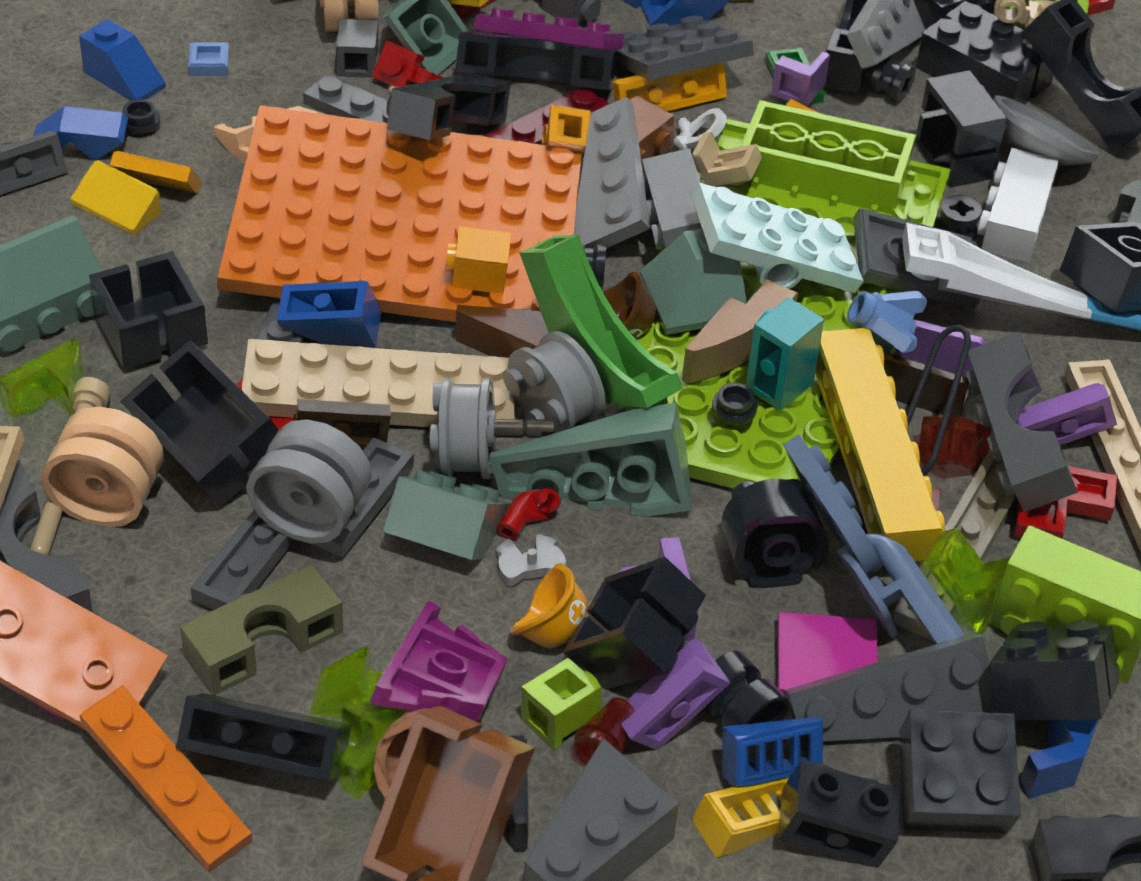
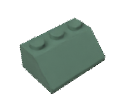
M74 215L0 245V355L14 351L20 346L47 334L55 333L59 329L83 318L95 315L89 275L101 272L102 270L78 219Z

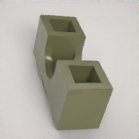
M312 564L296 572L287 573L277 581L258 590L245 593L234 601L207 614H200L190 622L181 625L183 655L210 694L216 695L257 675L253 641L262 636L280 635L286 637L302 653L343 633L342 601Z

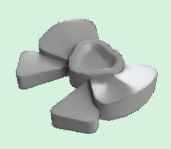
M542 534L536 535V549H529L523 555L511 539H506L496 548V557L499 558V577L502 583L509 587L516 585L523 579L543 577L558 563L566 566L565 555L556 546V539Z

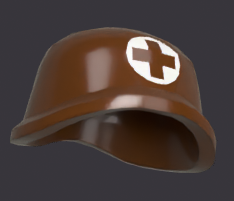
M630 272L617 285L603 292L616 315L635 339L640 338L651 327L657 306L653 296L643 284V277L638 272Z

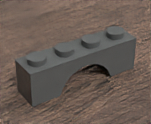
M1019 331L969 350L968 354L973 368L967 370L966 375L974 395L982 394L984 401L977 403L976 406L985 429L993 428L994 435L987 437L996 463L1004 461L1006 469L999 471L998 474L1007 497L1010 498L1016 495L1023 511L1026 512L1078 493L1066 457L1054 431H1032L1018 425V418L1023 408L1034 396L1042 391L1033 363Z
M17 460L0 510V561L93 613L89 587L71 555H44L34 552L22 544L26 534L39 523L41 515L36 490L20 460Z

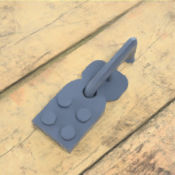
M800 434L784 443L783 446L797 479L804 483L817 510L842 546L836 550L839 557L887 634L891 638L898 635L887 606L903 597L935 644L965 636L907 549L885 536L866 534L861 527L863 522L854 508L856 506L854 499L842 481L836 483L829 471L831 467L820 448L815 445L809 449ZM882 565L894 581L884 587L877 575L870 580L867 577L882 568Z

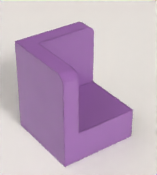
M822 52L811 66L781 56L775 63L771 95L786 101L793 99L807 107L826 84L830 54Z

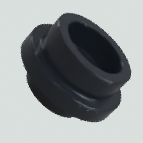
M132 100L123 107L122 113L128 117L126 131L129 133L146 134L154 131L160 125V113L155 109L154 104L148 100Z
M729 383L722 386L712 401L714 415L727 424H745L754 419L757 414L758 403L753 391L741 383Z

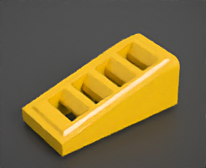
M789 777L755 785L731 787L704 794L693 814L692 820L715 857L718 858L732 854L779 833L781 811L770 795L776 794L778 799L782 801L783 786ZM754 802L759 804L766 815L762 816ZM736 810H739L745 821L741 820Z

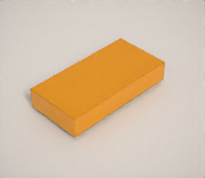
M121 151L113 152L110 162L111 167L141 182L195 194L199 193L202 184L200 177L191 167Z

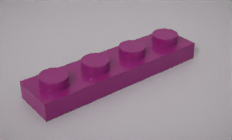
M492 8L491 15L476 14L474 28L476 30L599 49L623 50L624 34L610 32V24L587 22V28L577 27V19L555 17L554 23L545 22L546 15L523 12V18L521 19L514 17V10Z

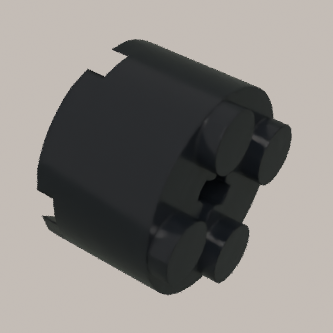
M767 479L756 483L747 481L740 483L732 490V499L724 509L721 524L735 568L740 575L742 573L749 578L751 584L760 588L792 586L803 580L801 574L810 567L814 566L816 571L822 565L828 553V537L814 501L802 481L798 479Z

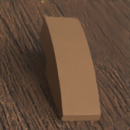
M767 279L746 304L730 297L685 348L682 380L688 383L716 376L748 361L754 324L767 309H774L786 298L789 297L797 302L798 293Z

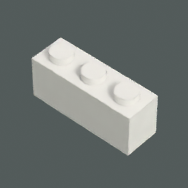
M1011 148L1007 163L999 162L993 182L995 186L990 188L985 209L991 210V212L983 210L977 234L984 235L982 250L1030 263L1059 159Z

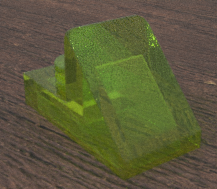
M74 337L0 376V396L3 409L12 418H15L28 410L38 408L43 402L52 398L70 416L73 415L75 412L72 399L73 389L77 380L84 377L80 342Z
M958 527L943 531L924 563L974 631L979 634L985 633L992 620L1007 563L1011 557L983 563Z
M368 646L321 669L311 706V714L388 725L411 711L378 706L370 702L374 689L384 672L371 670L370 647Z
M371 702L348 704L342 708V723L352 725L349 740L352 742L347 746L340 760L342 790L359 800L377 782L374 762L378 742L388 726L407 712H411L410 710L378 706Z

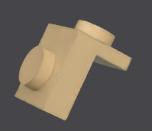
M712 132L703 133L693 151L697 172L701 173L706 185L713 187L726 184L738 186L752 179L762 159L757 144L720 151Z

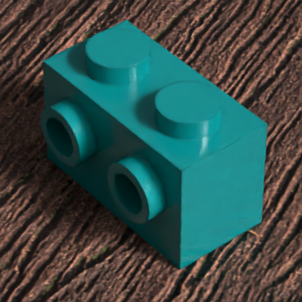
M789 297L774 309H767L754 324L746 386L756 396L780 411L814 383L824 318Z

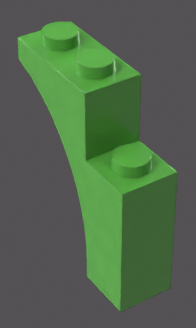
M554 235L519 252L548 333L561 331L572 337L585 350L595 365L602 381L605 404L616 405L618 409L627 407L649 408L667 404V397L683 389L677 372L665 366L645 350L616 315L595 278L579 235Z

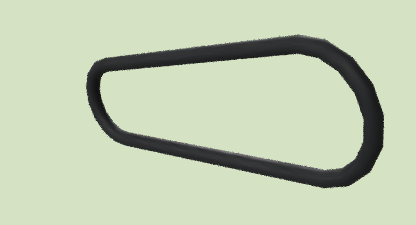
M961 325L950 326L938 335L906 413L909 426L943 340L953 332H961L964 335L963 349L931 457L928 463L921 469L923 476L933 468L938 458L971 345L970 332Z

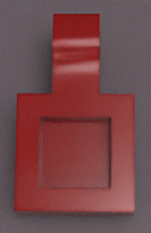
M387 40L372 74V77L397 88L413 85L414 82L422 83L443 78L420 68L424 56Z

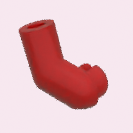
M543 488L538 491L518 494L512 500L496 527L497 533L503 538L514 541L518 538L525 524L551 518L560 507L561 500L559 494L552 488Z

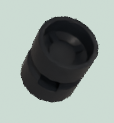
M736 650L727 652L715 660L730 681V684L704 708L714 718L722 715L721 723L723 727L784 720L790 705L788 698L769 679H761L760 670L742 652Z

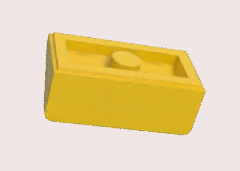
M96 160L90 166L70 198L71 204L132 235L137 234L162 214L160 195L157 189L99 160Z

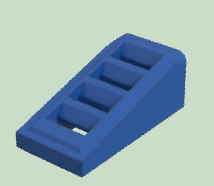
M820 717L723 727V777L734 787L755 785L790 777L801 759L823 764V719ZM808 734V757H800L801 735ZM790 738V759H783V739ZM767 742H772V761H766ZM755 745V762L749 763V746Z

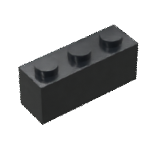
M200 693L186 696L175 748L330 781L340 777L342 774L352 725Z

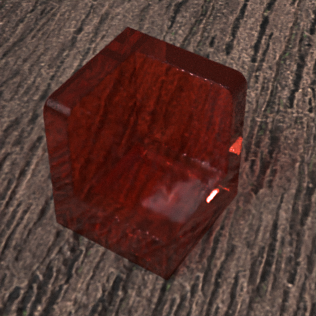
M923 416L919 440L920 462L927 464L931 457L943 416ZM950 416L940 452L934 465L957 464L973 471H978L989 452L990 446L987 437L991 436L992 428L985 429L984 425L961 416Z

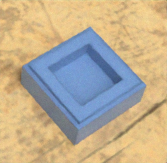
M190 43L189 76H228L229 43Z

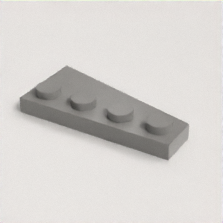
M868 0L848 31L847 36L860 67L863 69L876 65L922 37V32L925 31V28L913 0Z
M627 97L592 112L590 116L574 225V235H579L581 243L585 248H595L598 244L607 245L606 248L650 229L634 105Z

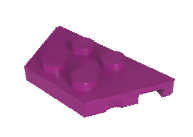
M427 601L378 681L370 702L378 706L410 711L442 706L471 720L478 721L501 677L508 659L493 647L481 642L477 635L464 625L457 626L454 632L438 619L441 608L435 603Z

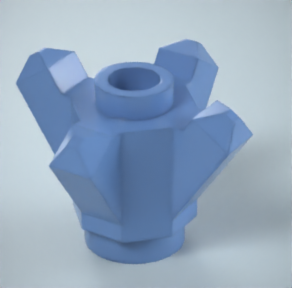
M862 291L850 305L847 313V322L854 325L855 329H869L875 345H881L883 354L890 353L893 348H897L902 353L915 351L917 348V337L914 336L916 322L913 321L916 313L923 312L927 305V299L919 291L879 294L877 292L870 294Z

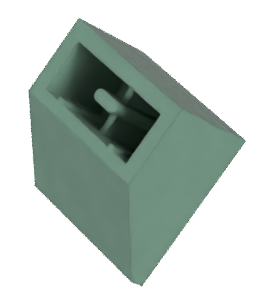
M416 470L414 477L398 476L383 532L470 560L483 559L497 534L496 527L511 503L498 500L500 493L498 490L477 484L472 486L460 484V487L454 486L456 478L453 476H444L436 471H429L428 473Z

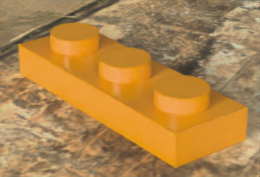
M724 62L653 80H647L636 75L612 81L614 102L624 97H627L630 101L635 96H639L666 111L727 97Z

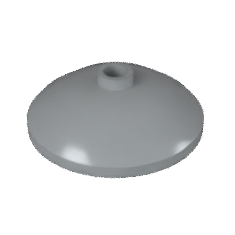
M999 95L993 98V101L1004 111L1007 117V127L1003 134L1019 147V150L1059 159L1058 165L1060 166L1088 164L1096 161L1100 152L1091 143L1050 117L1012 99Z

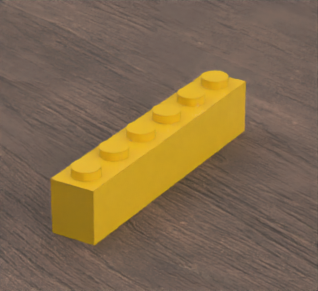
M857 328L822 331L815 375L868 534H879L896 541L907 549L914 561L934 560L939 539H943L945 536V521L942 512L936 511L934 508L930 478L922 475L919 466L920 454L918 445L909 439L906 412L903 408L899 409L897 406L894 380L892 376H887L885 373L883 349L881 345H875L870 329Z

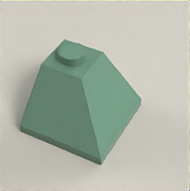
M399 0L384 13V19L403 46L410 51L424 56L420 68L439 75L457 59L459 32L468 31V29L447 0Z
M703 229L683 232L640 270L643 284L654 298L657 306L656 315L665 335L702 329L730 297L745 304L747 303L740 261L710 253Z

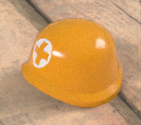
M558 563L545 574L534 591L526 615L510 629L511 634L514 636L521 635L548 649L562 646L571 639L582 619L586 617L588 599L575 583L574 575L568 567Z

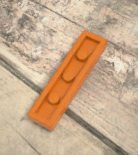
M123 685L80 714L81 725L208 872L214 870L252 842V832L178 748H175L176 745Z

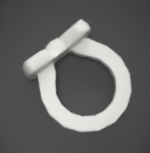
M713 108L701 114L692 123L685 117L681 118L678 121L681 133L674 139V144L679 150L695 149L702 135L692 136L706 121L712 118L716 119L705 133L712 132L714 138H716L725 127L727 116L721 109Z

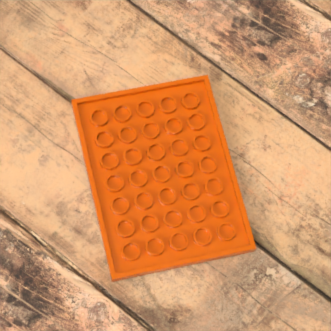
M259 106L217 276V290L281 298L283 284L368 281L381 311L385 313L456 322L457 305L540 311L519 252L554 235H574L582 152H574L565 147L553 148V146L523 141H511L450 132L449 136L427 140L387 130L388 123L283 109L280 107ZM459 226L511 233L504 294L452 288L454 270L445 269L448 243L457 244Z

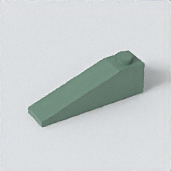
M676 403L628 410L491 452L489 456L497 487L500 491L499 494L502 498L514 499L523 492L552 488L559 494L560 500L588 502L587 509L602 511L603 505L631 508L630 515L642 517L692 510L686 441Z

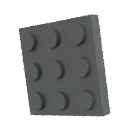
M689 16L682 18L681 24L678 25L654 24L647 27V32L639 34L620 32L624 34L623 50L618 49L616 65L647 80H653L754 55L753 40L737 34L736 30L724 29L720 27L719 23L704 21L701 16Z

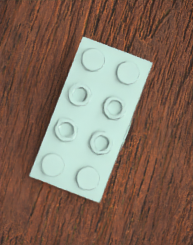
M699 183L691 196L710 253L755 265L761 285L768 279L791 289L803 278L855 293L864 280L846 238L845 231L842 225L835 220L829 218L821 219L804 214L796 208L787 209L770 204L762 198L746 197L733 193L725 187L716 188Z

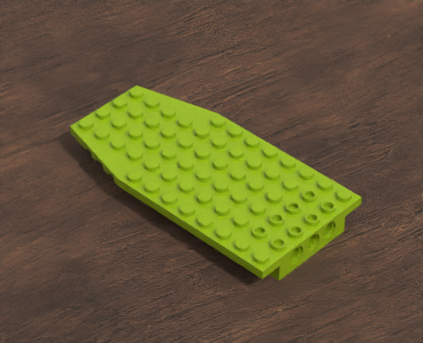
M762 100L759 101L750 124L727 119L725 127L715 138L720 151L757 144L762 155V159L751 180L738 186L726 184L715 186L716 188L725 187L736 194L750 198H762L770 204L787 209L796 208L804 214L821 219L829 218L835 220L842 225L857 265L853 217L859 208L934 227L951 169L911 160L916 139L914 134ZM698 173L700 182L705 184L701 173ZM740 261L748 302L762 285L755 265ZM803 278L790 289L798 293L797 303L824 318L822 331L855 329L854 325L847 322V313L855 297L862 291L870 294L874 292L879 294L902 292L863 282L856 292L853 293ZM655 314L651 327L640 338L636 339L653 357L678 374L683 389L667 397V404H677L686 441L690 478L733 489L740 483L747 481L756 483L767 479H797L783 444L799 434L809 449L815 445L820 448L829 465H831L841 451L816 375L814 383L781 411L754 394L758 403L757 414L754 419L745 424L732 425L722 422L714 415L712 401L715 394L726 384L741 383L746 385L749 360L716 376L688 383L682 380L685 348L702 329L665 335L660 321ZM896 348L891 349L890 353L895 355ZM627 407L625 411L639 409L640 407Z

